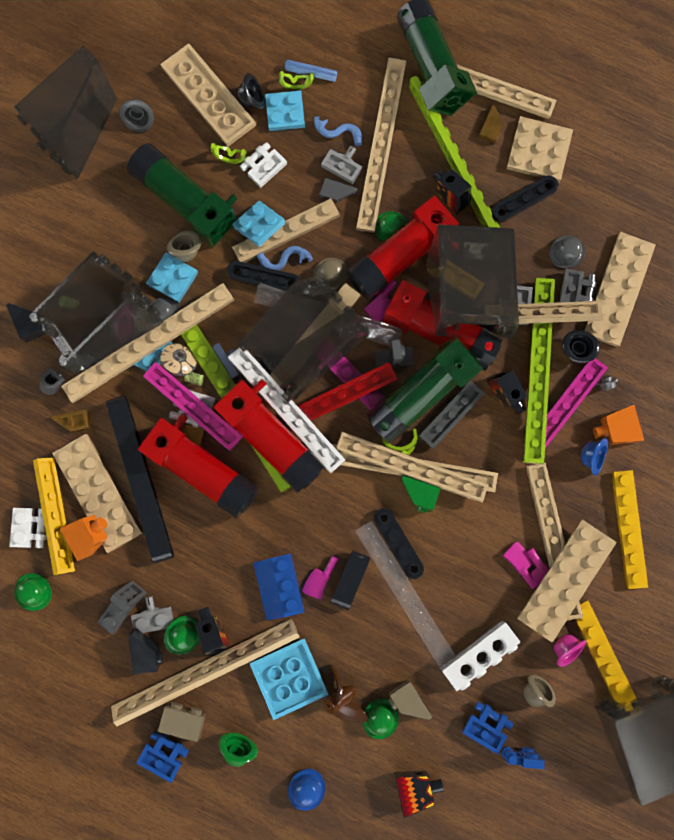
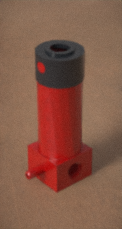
M433 196L414 211L413 220L347 269V276L355 289L365 299L370 300L430 250L436 252L447 244L455 252L459 246L453 238L459 223L438 198Z
M402 280L385 311L383 323L405 335L409 330L438 346H442L455 334L478 360L483 371H486L496 358L501 348L503 337L426 299V291Z
M261 379L250 388L241 380L214 408L298 494L302 489L305 490L321 474L325 465L263 404L262 399L257 393L267 383ZM243 402L244 404L241 409H235L236 403Z
M181 414L174 425L160 418L137 450L158 465L170 470L216 503L218 507L231 514L235 519L239 518L255 499L259 486L251 483L242 474H238L182 433L179 429L188 419L187 416ZM167 440L166 445L162 447L163 442Z

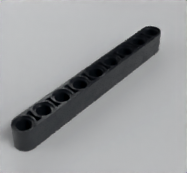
M126 395L107 400V409L154 564L172 559L174 558L173 548L146 457L137 450L141 445L129 401Z

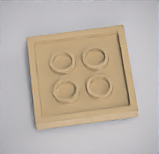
M520 116L506 169L539 178L553 176L560 182L573 129Z

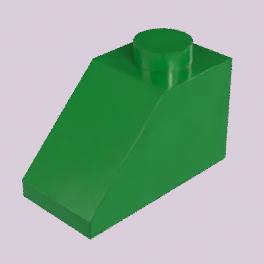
M403 476L401 482L412 504L417 506L416 510L423 513H428V510L433 511L440 488Z

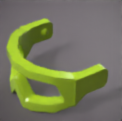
M283 71L279 73L280 84L291 90L305 89L312 84L314 79L312 73L310 75H296L294 78L291 74H285ZM284 77L289 78L293 84L299 78H306V81L302 85H291L284 82Z
M215 143L211 144L212 154L221 161L238 164L245 160V149H234L231 152L228 147L215 145ZM219 149L226 150L230 157H233L236 153H241L239 159H229L219 155Z
M413 429L412 434L414 438L406 446H393L382 437L383 446L410 455L417 444V431Z

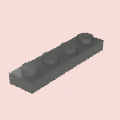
M470 381L419 435V438L433 450L485 393Z

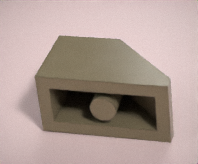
M409 679L389 692L391 698L388 700L394 710L398 708L402 714L427 720L432 718Z

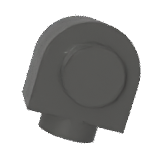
M49 368L41 376L40 390L47 395L55 394L62 388L61 386L64 385L65 379L61 373Z

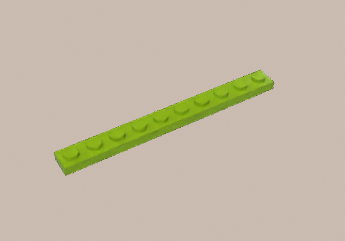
M416 75L410 78L409 89L450 167L472 186L470 205L482 227L486 229L485 233L489 241H495L500 235V226L497 222H494L490 207L486 206L483 201L482 192L477 190L475 179L472 174L468 173L465 160L460 158L456 143H452L450 132L447 127L443 126L440 113L427 109L419 90L424 83Z
M535 279L533 303H554L555 279ZM532 323L523 463L544 464L552 323Z
M195 325L181 335L216 391L223 398L236 385L198 325ZM236 403L235 409H241L244 403ZM253 447L281 493L289 489L291 486L281 478V475Z

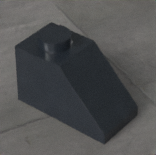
M10 303L6 304L21 340L27 343L47 334L45 329L47 324L42 316L40 317L36 313Z
M137 628L132 629L128 638L133 674L157 672L160 665L163 664V653L159 652V645Z

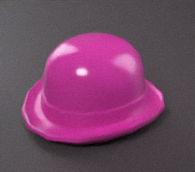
M569 634L560 637L554 645L555 654L558 656L557 665L565 667L571 664L584 649L586 640L580 642L576 637Z

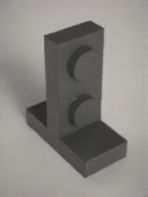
M400 339L392 340L388 350L374 351L376 368L390 362L393 369L415 365L412 346L404 347V345H400Z
M132 580L110 598L111 604L97 623L113 635L136 603L143 599L147 592Z

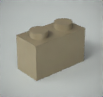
M171 702V704H167L164 707L158 732L198 742L201 737L206 713H202V709L196 707L187 709L183 708V705L180 703Z

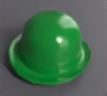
M384 212L377 217L375 234L382 242H385L408 222L398 212Z
M27 573L20 577L16 583L14 594L16 601L21 607L30 611H38L49 604L52 591L50 584L43 576L36 573Z
M178 617L167 627L164 634V644L171 653L177 655L187 654L198 645L200 639L195 625L197 621L193 617Z
M378 698L373 700L364 711L369 719L366 722H362L363 729L367 735L374 739H385L391 736L398 726V710L393 709L388 699Z
M235 732L225 733L220 737L219 749L224 760L230 766L240 767L257 757V745L248 737Z

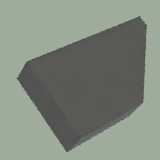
M325 178L319 196L339 202L349 195L356 194L357 188Z

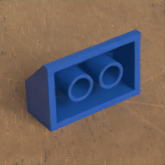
M292 554L254 562L266 621L304 613V605Z

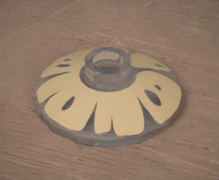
M172 343L166 345L159 355L162 367L168 373L175 376L189 375L195 370L197 365L196 357L190 348L183 344Z

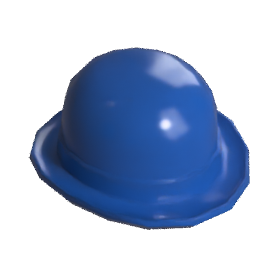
M607 438L602 439L600 442H588L581 451V462L586 467L591 468L594 476L598 475L602 469L609 446Z
M307 768L299 771L289 783L288 798L291 804L299 810L307 811L314 809L324 798L325 781L322 775L314 769Z

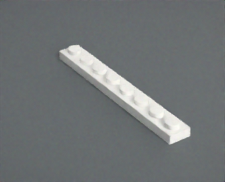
M243 345L228 357V360L252 387L261 379L267 383L258 393L302 443L325 465L326 470L330 474L345 461L341 454Z

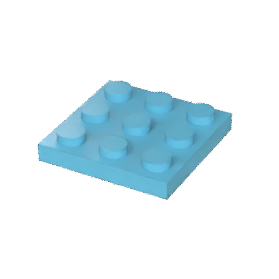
M305 638L250 662L273 720L329 695Z

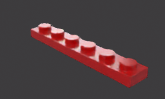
M390 362L298 407L310 421H313L398 379Z

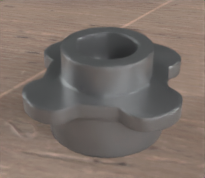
M611 375L600 378L596 385H600L601 391L613 389L616 387L615 382L618 381V378L614 379Z

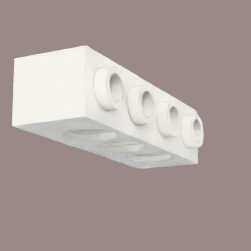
M501 621L440 669L456 691L459 689L463 691L470 686L472 679L482 677L487 672L485 669L490 665L495 666L500 663L503 655L514 652L518 648L517 645L520 641L507 623ZM495 640L501 641V647L498 650H493L492 647ZM480 652H485L486 655L483 662H477L476 659L477 654ZM464 664L470 666V671L467 674H461L460 671Z

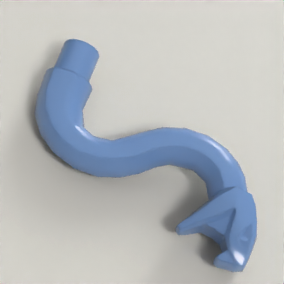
M319 116L314 117V126L322 136L335 138L344 131H350L353 134L354 145L356 147L362 145V133L354 124L345 123L338 126L335 130L329 131L325 129L328 119L321 121Z
M291 246L285 249L279 262L275 265L270 263L263 253L257 255L262 267L278 271L284 268L288 257L293 253L299 255V264L304 259H308V262L313 260L311 254L299 246Z

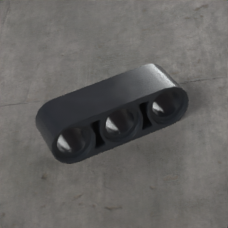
M352 550L331 599V604L349 611L370 557Z

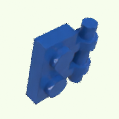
M477 702L474 709L481 712L479 717L471 714L461 732L498 754L508 737L501 730L503 727L510 730L513 722L508 720L504 714H498L493 711L489 705ZM487 717L496 721L494 727L485 722Z
M154 730L150 738L157 741L155 746L147 743L136 764L172 783L182 765V762L177 760L176 757L178 754L186 757L189 750L183 747V744L179 741L176 743L167 738L168 735L160 734ZM162 745L173 750L171 755L160 750Z
M505 746L501 749L502 757L510 765L544 769L545 761L533 748L521 747V750L515 749L513 751L510 747Z

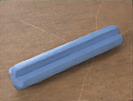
M286 60L285 62L286 71L303 75H310L312 73L316 78L333 82L337 79L336 70L293 60Z

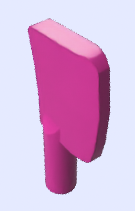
M394 280L387 284L388 286L364 308V311L376 323H379L384 318L385 311L391 302L387 296L397 285Z
M515 542L503 554V557L511 563L531 589H533L537 585L527 570L532 566L533 562L519 542Z
M531 548L527 553L537 567L531 572V575L538 587L549 569L546 564H543L534 548Z
M332 556L324 571L317 568L314 569L302 589L303 593L321 600L325 587L331 577L330 575L339 559Z

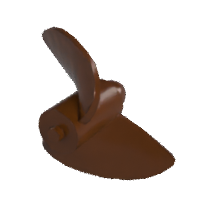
M331 664L330 667L336 681L337 691L324 700L325 709L330 714H335L351 722L362 723L368 721L369 717L353 700L356 687L352 685L342 686Z

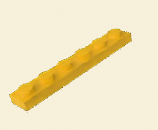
M35 459L33 464L53 575L74 572L75 568L71 549L60 531L61 527L66 526V519L55 459Z
M633 470L611 472L626 589L648 588Z
M589 601L581 602L580 606L583 617L574 620L583 639L586 640V645L622 718L627 720L642 713L643 710Z

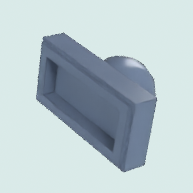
M217 343L213 346V349L234 381L241 378L236 371L235 366L228 360V357L237 348L230 349L225 353L220 344Z

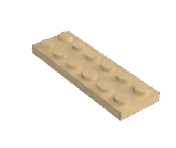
M187 44L160 64L164 72L227 147L256 126L253 118L190 44Z
M623 232L618 234L594 300L601 302L602 321H587L584 331L594 335L598 341L617 348L620 346L656 244Z
M88 434L79 437L52 453L86 516L95 515L97 519L102 517L107 521V527L103 529L107 535V540L102 544L107 553H111L143 534Z
M581 520L517 619L548 641L553 642L617 542L584 520Z

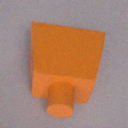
M635 405L601 418L602 426L593 428L595 438L605 437L609 445L631 444L644 441Z
M91 515L60 528L77 561L93 555L107 540V535L103 530L107 527V521L102 517L97 519L95 515Z

